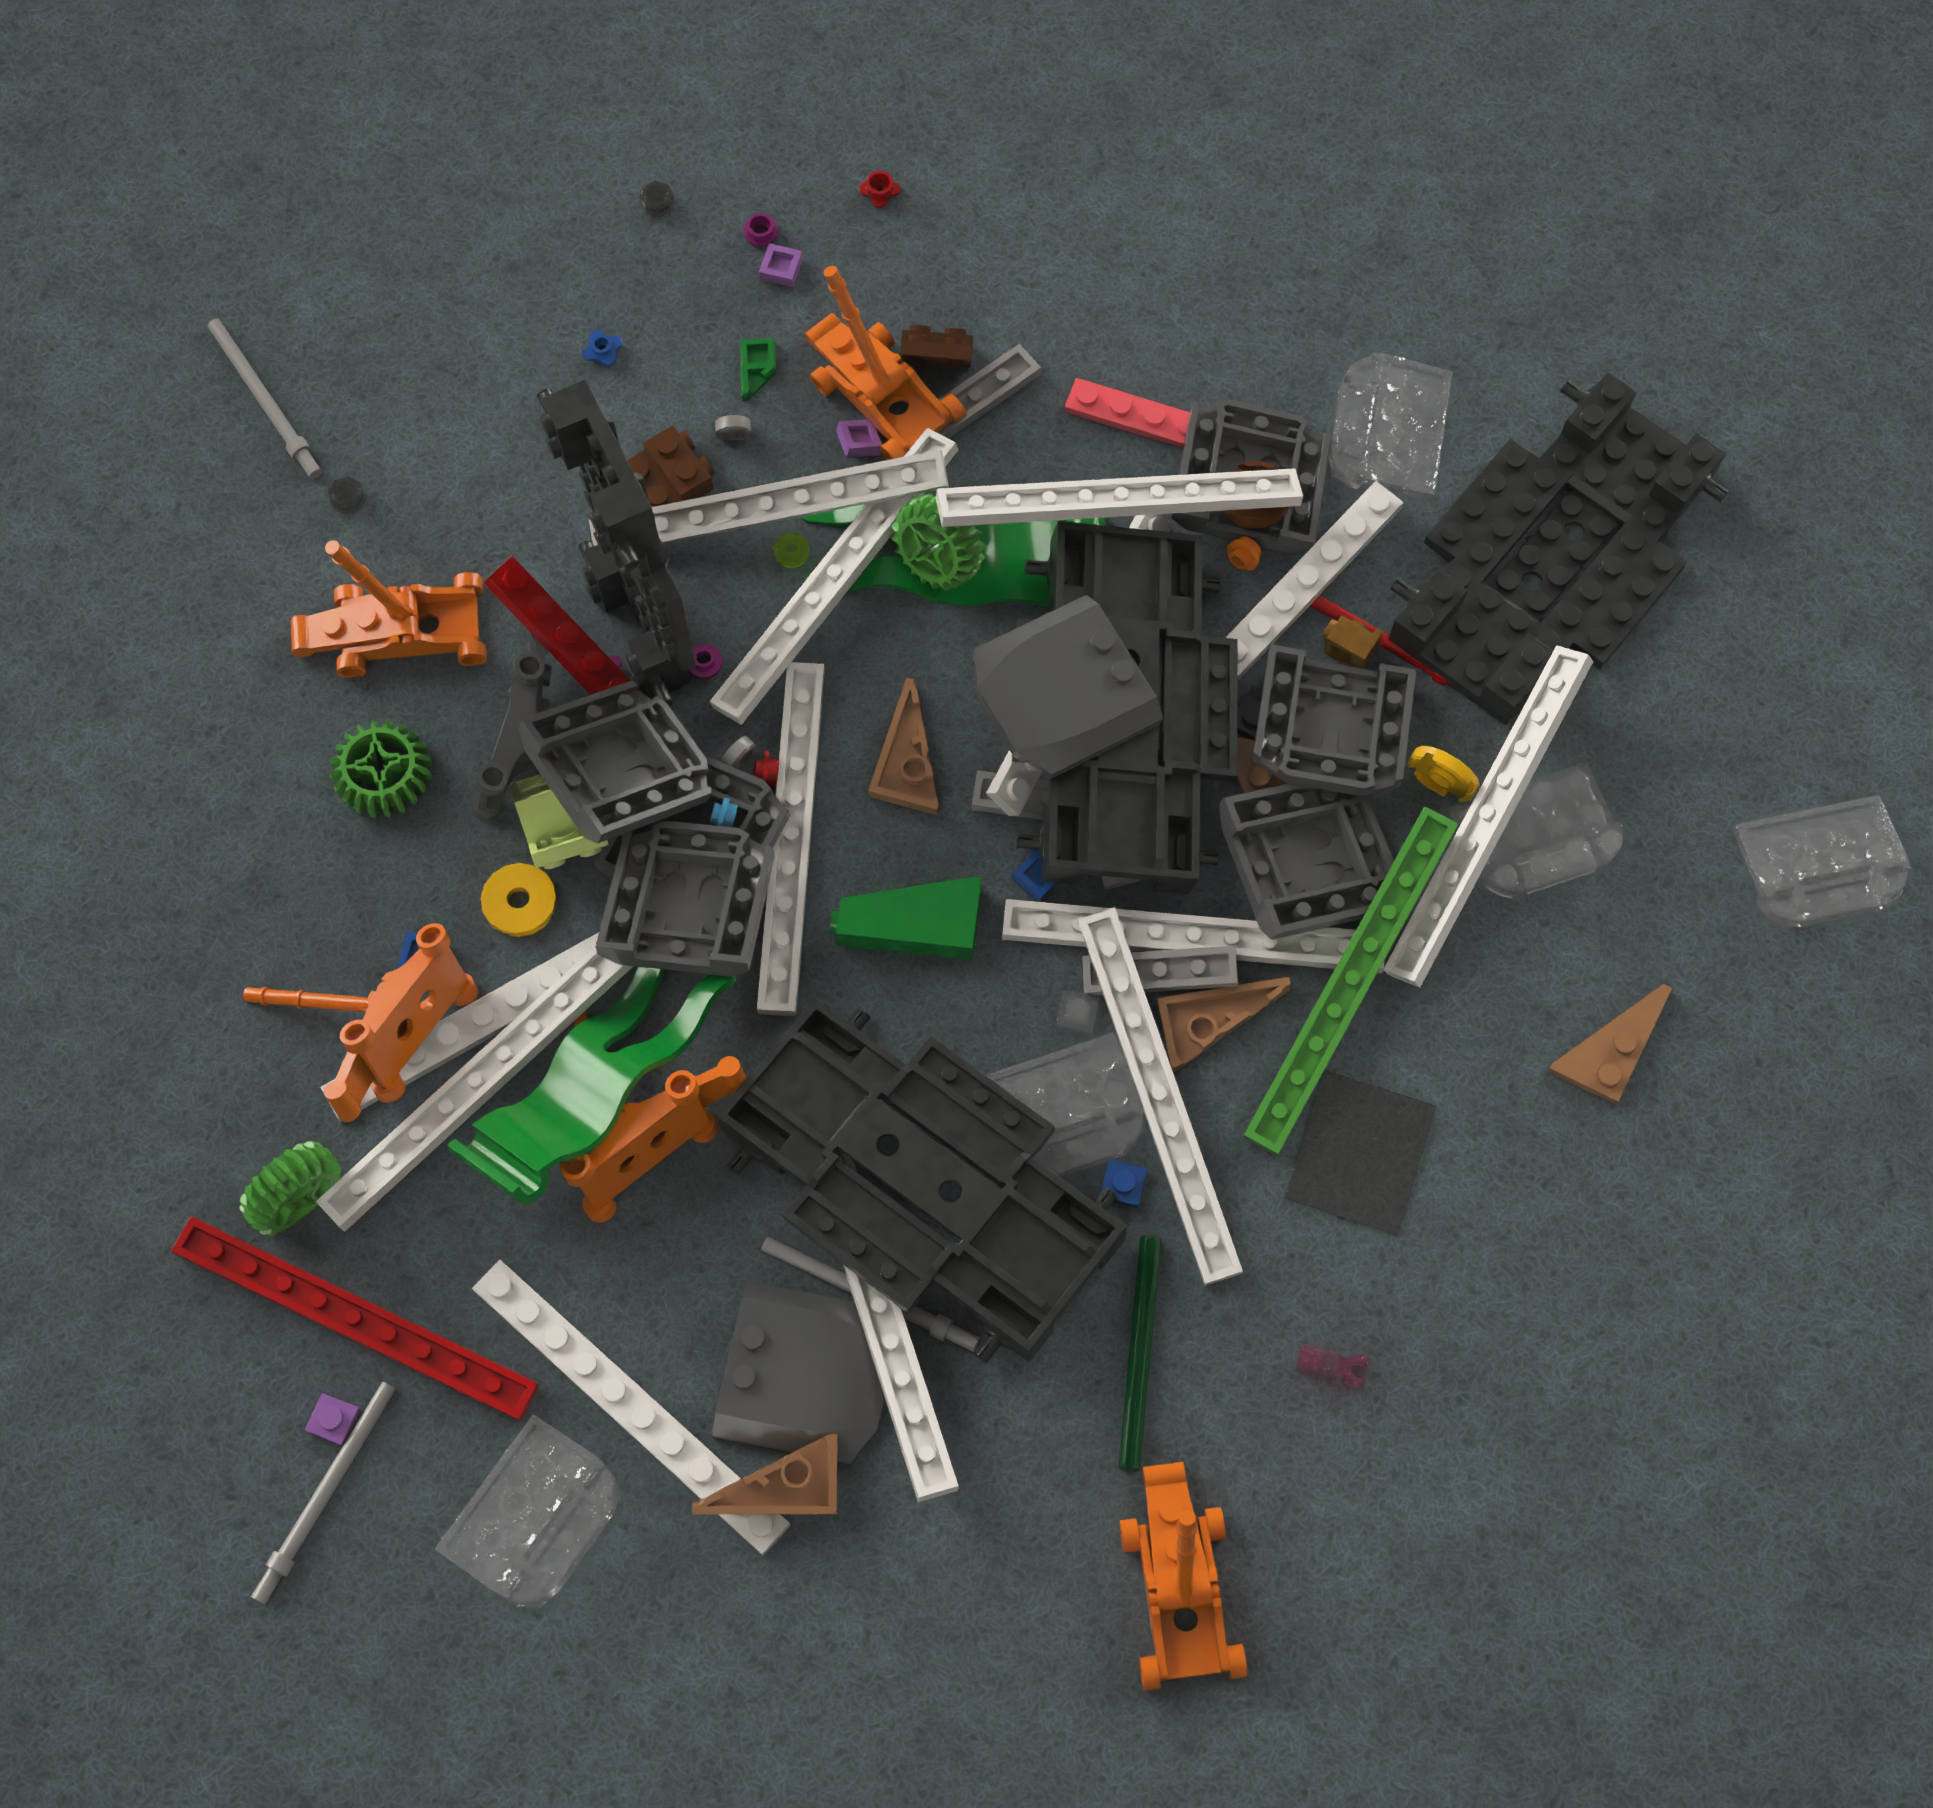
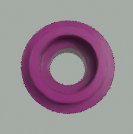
M765 213L754 214L744 226L745 239L755 247H767L769 243L772 244L776 241L778 225L774 219ZM758 229L767 230L765 233H755Z
M700 644L692 648L696 667L688 670L691 675L698 679H710L721 671L723 658L721 652L715 646ZM707 656L710 658V661L706 664H701L698 662V659Z

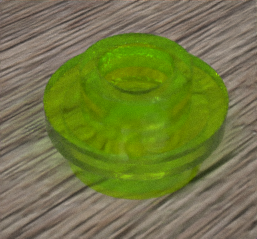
M788 533L779 537L773 548L776 561L788 568L801 566L807 561L810 554L807 540L795 533ZM790 545L797 547V550L794 552H787L785 549Z

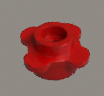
M885 171L872 172L867 177L866 182L862 183L859 187L860 194L868 196L877 208L886 206V202L891 197L898 196L901 192L900 185L893 183L892 176ZM880 187H881V188H883V190H882V191H878L877 188H880Z
M765 751L763 759L755 760L752 775L764 780L770 788L775 789L779 772V759L769 758V751Z

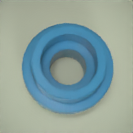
M724 797L723 804L715 803L709 824L732 827L738 805L729 803L730 799Z

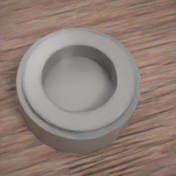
M740 415L720 417L715 421V435L723 441L745 440L751 435L750 419Z
M747 736L741 737L726 751L721 762L740 769L755 754L756 744Z

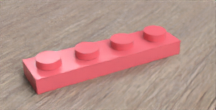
M1079 378L1075 379L1064 408L1066 413L1179 448L1184 446L1190 413Z

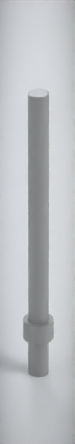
M219 319L211 320L208 323L209 330L286 442L285 448L291 458L300 463L310 479L318 478L322 474V470L310 454L311 448L304 437L297 435Z
M769 1236L765 1239L761 1251L852 1294L846 1273ZM916 1306L909 1314L902 1310L904 1319L929 1330L930 1336L942 1342L947 1339L973 1352L980 1342L981 1337L953 1325L954 1320L940 1313L934 1316Z
M383 1381L283 1545L278 1552L273 1551L265 1564L268 1569L251 1595L253 1599L265 1605L282 1576H288L295 1564L292 1561L396 1391L391 1385Z

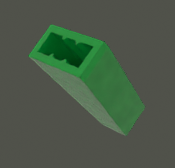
M968 877L841 898L839 911H832L830 933L836 934L838 946L973 960L982 878Z

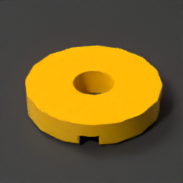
M1420 746L1416 747L1409 758V768L1415 767L1416 769L1413 773L1416 776L1415 778L1425 787L1443 797L1447 792H1450L1455 796H1459L1458 802H1468L1473 799L1480 787L1479 780L1472 770L1447 752L1434 747Z
M524 863L506 865L494 872L484 884L480 898L483 914L492 928L514 937L532 935L544 928L551 920L557 905L555 886L546 872L535 868L534 865ZM521 891L529 895V902L524 907L513 908L509 905V898L512 894Z

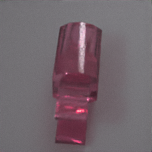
M1302 1343L1296 1370L1331 1379H1336L1338 1376L1343 1378L1349 1386L1360 1388L1363 1387L1365 1379L1354 1376L1351 1372V1367L1355 1365L1367 1367L1370 1359L1359 1354L1345 1358L1341 1357L1342 1353Z

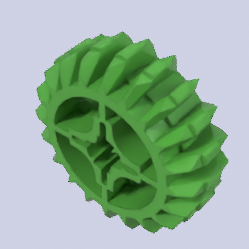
M929 493L922 497L913 498L896 515V520L892 525L895 533L891 537L898 544L895 552L902 555V564H907L911 568V575L917 574L920 576L922 584L930 582L934 590L942 587L947 591L951 588L957 589L959 586H963L977 574L982 561L985 559L982 551L986 546L979 541L982 532L975 530L973 525L942 527L936 496L934 497Z
M388 719L384 726L380 728L378 723L372 720L371 729L365 730L363 726L358 725V734L356 736L345 733L344 738L347 745L336 744L335 750L339 756L331 757V765L334 770L330 771V777L335 783L334 790L337 795L342 796V801L346 806H353L356 813L361 815L368 810L370 817L375 819L379 809H382L384 815L390 818L392 807L397 806L400 812L405 813L406 808L403 802L406 800L417 805L418 799L414 793L415 791L417 793H426L427 787L424 782L431 780L432 774L428 768L432 767V760L427 755L428 748L426 744L422 741L419 742L420 738L416 732H409L402 723L395 728L392 721ZM384 746L396 747L403 750L407 755L400 756L399 753H388L385 751ZM369 751L367 756L360 759L362 755ZM380 757L382 758V761L384 763L383 766L385 768L381 771L382 779H380L378 773L376 772L378 771L377 767L381 766ZM403 777L397 784L392 786L396 779ZM362 781L363 784H376L378 791L361 788L354 782Z
M308 1141L304 1144H297L292 1150L286 1149L278 1158L274 1157L269 1165L264 1166L263 1170L252 1178L253 1182L245 1187L239 1207L244 1214L243 1217L261 1235L268 1234L272 1236L278 1232H285L289 1227L296 1225L319 1206L316 1201L340 1180L342 1168L338 1164V1160L320 1142Z

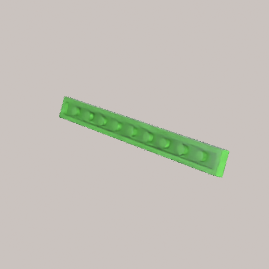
M1424 806L1243 1138L1278 1156L1455 832L1458 823Z

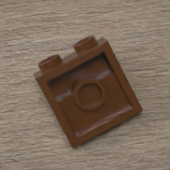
M910 325V330H902L900 357L904 362L970 368L973 354V335H966V329L945 328V333L931 332L930 326Z
M673 425L643 443L644 451L628 460L633 472L642 474L646 484L649 503L652 507L700 498L714 489L712 476L715 473L711 464L704 456L699 459L692 452L695 449V445L686 431L678 433Z

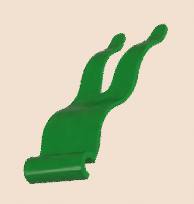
M866 504L803 516L801 518L806 523L839 527L849 526ZM1105 517L973 525L975 530L982 532L979 541L986 546L982 551L985 559L982 561L977 574L963 586H959L957 589L951 588L947 591L942 587L934 590L930 582L922 584L920 576L917 574L911 575V568L907 564H902L903 557L882 556L872 559L847 592L871 587H888L905 590L934 602L974 607L1001 602H1021L1053 609V607L1048 606L1049 586L1046 576L1025 575L1026 559L1048 561L1050 556V539L1058 521L1106 526Z
M638 967L627 990L610 1009L600 1015L582 1021L568 1033L556 1051L546 1076L528 1097L514 1105L495 1109L472 1124L476 1130L472 1143L464 1146L458 1140L453 1139L447 1144L449 1151L517 1202L529 1204L536 1201L548 1187L550 1180L548 1169L561 1162L589 1153L608 1136L636 1083L650 1070L674 1060L689 1046L699 1032L714 1001L736 981V976L729 977L709 974L692 989L676 1017L658 1035L645 1042L627 1046L617 1052H607L606 1049L611 1044L632 1033L644 1019L652 1005L665 972L664 969Z

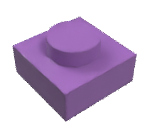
M769 243L759 270L760 280L793 287L803 261L802 251Z
M868 419L839 421L836 433L846 458L880 455L882 443L875 426Z
M322 1393L305 1431L343 1447L361 1409Z

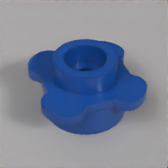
M599 330L591 332L589 334V345L582 351L583 358L586 361H593L599 365H613L616 362L617 349L623 345L622 339L617 335L612 337L603 335ZM601 346L606 347V348L603 349V350H600V349H599Z

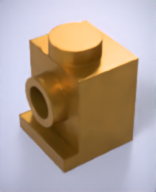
M1343 616L1338 621L1332 619L1322 635V638L1326 640L1323 653L1346 666L1364 669L1378 649L1383 631L1376 628L1374 633H1372L1361 622L1349 620Z

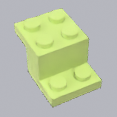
M541 774L511 783L510 788L535 868L542 866L544 869L556 868L564 864L567 858L579 854L580 857L593 856L602 851L601 847L609 845L607 840L595 843L583 837Z

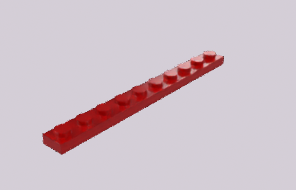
M192 1216L171 1249V1252L176 1256L519 1422L522 1421L540 1387L535 1381Z

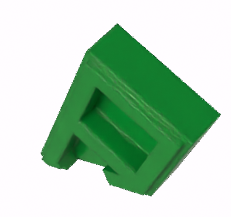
M775 338L740 340L742 401H748L776 374Z

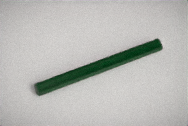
M1151 1235L1141 1236L1139 1242L1118 1465L1120 1470L1127 1472H1137L1141 1467L1161 1239Z

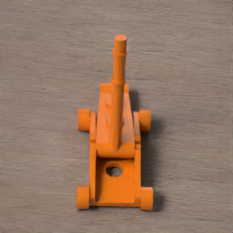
M836 266L827 267L824 270V276L829 284L828 289L833 293L842 312V318L847 322L848 327L835 314L831 313L804 333L808 343L816 351L818 350L833 366L828 365L825 368L820 366L809 374V378L824 397L838 389L888 439L887 442L880 446V450L886 460L904 457L927 428L938 433L949 423L955 425L967 416L966 410L952 393L947 394L939 401L922 382L915 370L909 367L898 354L889 350V348L895 345V342L884 325L877 322L866 331L860 318V311L855 307L846 288V281L841 277ZM896 401H905L909 405L907 411L901 415L890 413L889 408Z
M335 540L329 541L326 544V553L332 557L336 565L345 569L356 583H360L370 595L363 596V589L358 585H340L334 589V605L337 608L309 616L297 615L291 618L292 655L296 657H309L313 653L342 649V654L336 658L337 675L342 678L364 676L366 674V661L457 652L458 663L463 666L480 665L487 662L486 645L480 642L477 596L483 594V577L473 572L460 573L454 577V587H427L421 584H412L411 587L402 586L399 589L397 586L386 588L370 573L365 565H361L351 555L347 548L342 547ZM434 617L439 621V627L432 633H423L419 630V624L425 618Z
M428 924L419 930L416 935V942L420 949L404 965L386 973L382 977L383 982L377 986V991H371L367 997L311 993L306 990H275L270 987L245 988L243 993L245 1002L260 1003L264 1006L274 1004L296 1006L299 1009L308 1007L365 1013L362 1020H353L342 1028L340 1040L348 1052L342 1061L335 1080L330 1082L324 1089L326 1099L341 1121L350 1122L360 1115V1103L370 1085L372 1091L381 1102L390 1103L399 1099L406 1087L399 1074L449 1007L452 1004L459 1007L467 1006L477 998L479 989L472 976L465 974L449 947L451 939L441 924ZM429 990L430 995L420 1003L423 994Z
M585 1010L572 1023L577 1026L582 1021L589 1019L588 1011ZM733 1056L724 1057L719 1061L717 1067L697 1076L685 1070L672 1073L666 1080L665 1091L640 1103L624 1104L613 1129L596 1148L581 1157L560 1163V1172L565 1181L571 1186L579 1187L584 1194L582 1207L589 1219L597 1223L606 1222L611 1219L616 1212L614 1197L690 1138L695 1142L705 1143L717 1135L718 1123L713 1113L704 1108L729 1094L734 1095L747 1080L737 1058Z
M1183 1462L1142 1467L1149 1525H1137L1136 1518L1119 1520L1123 1552L1140 1551L1155 1655L1139 1657L1143 1690L1161 1689L1160 1681L1226 1672L1229 1673L1230 1680L1247 1678V1664L1243 1644L1227 1646L1218 1576L1211 1546L1212 1541L1226 1540L1221 1507L1204 1509V1516L1196 1518L1186 1482ZM1189 1608L1196 1613L1198 1618L1197 1625L1193 1630L1181 1631L1175 1626L1173 1621L1174 1614L1178 1609Z

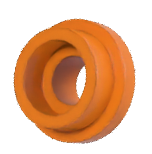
M1242 536L1239 539L1232 540L1227 546L1229 561L1237 569L1252 571L1259 565V558L1262 552L1259 545L1251 538Z

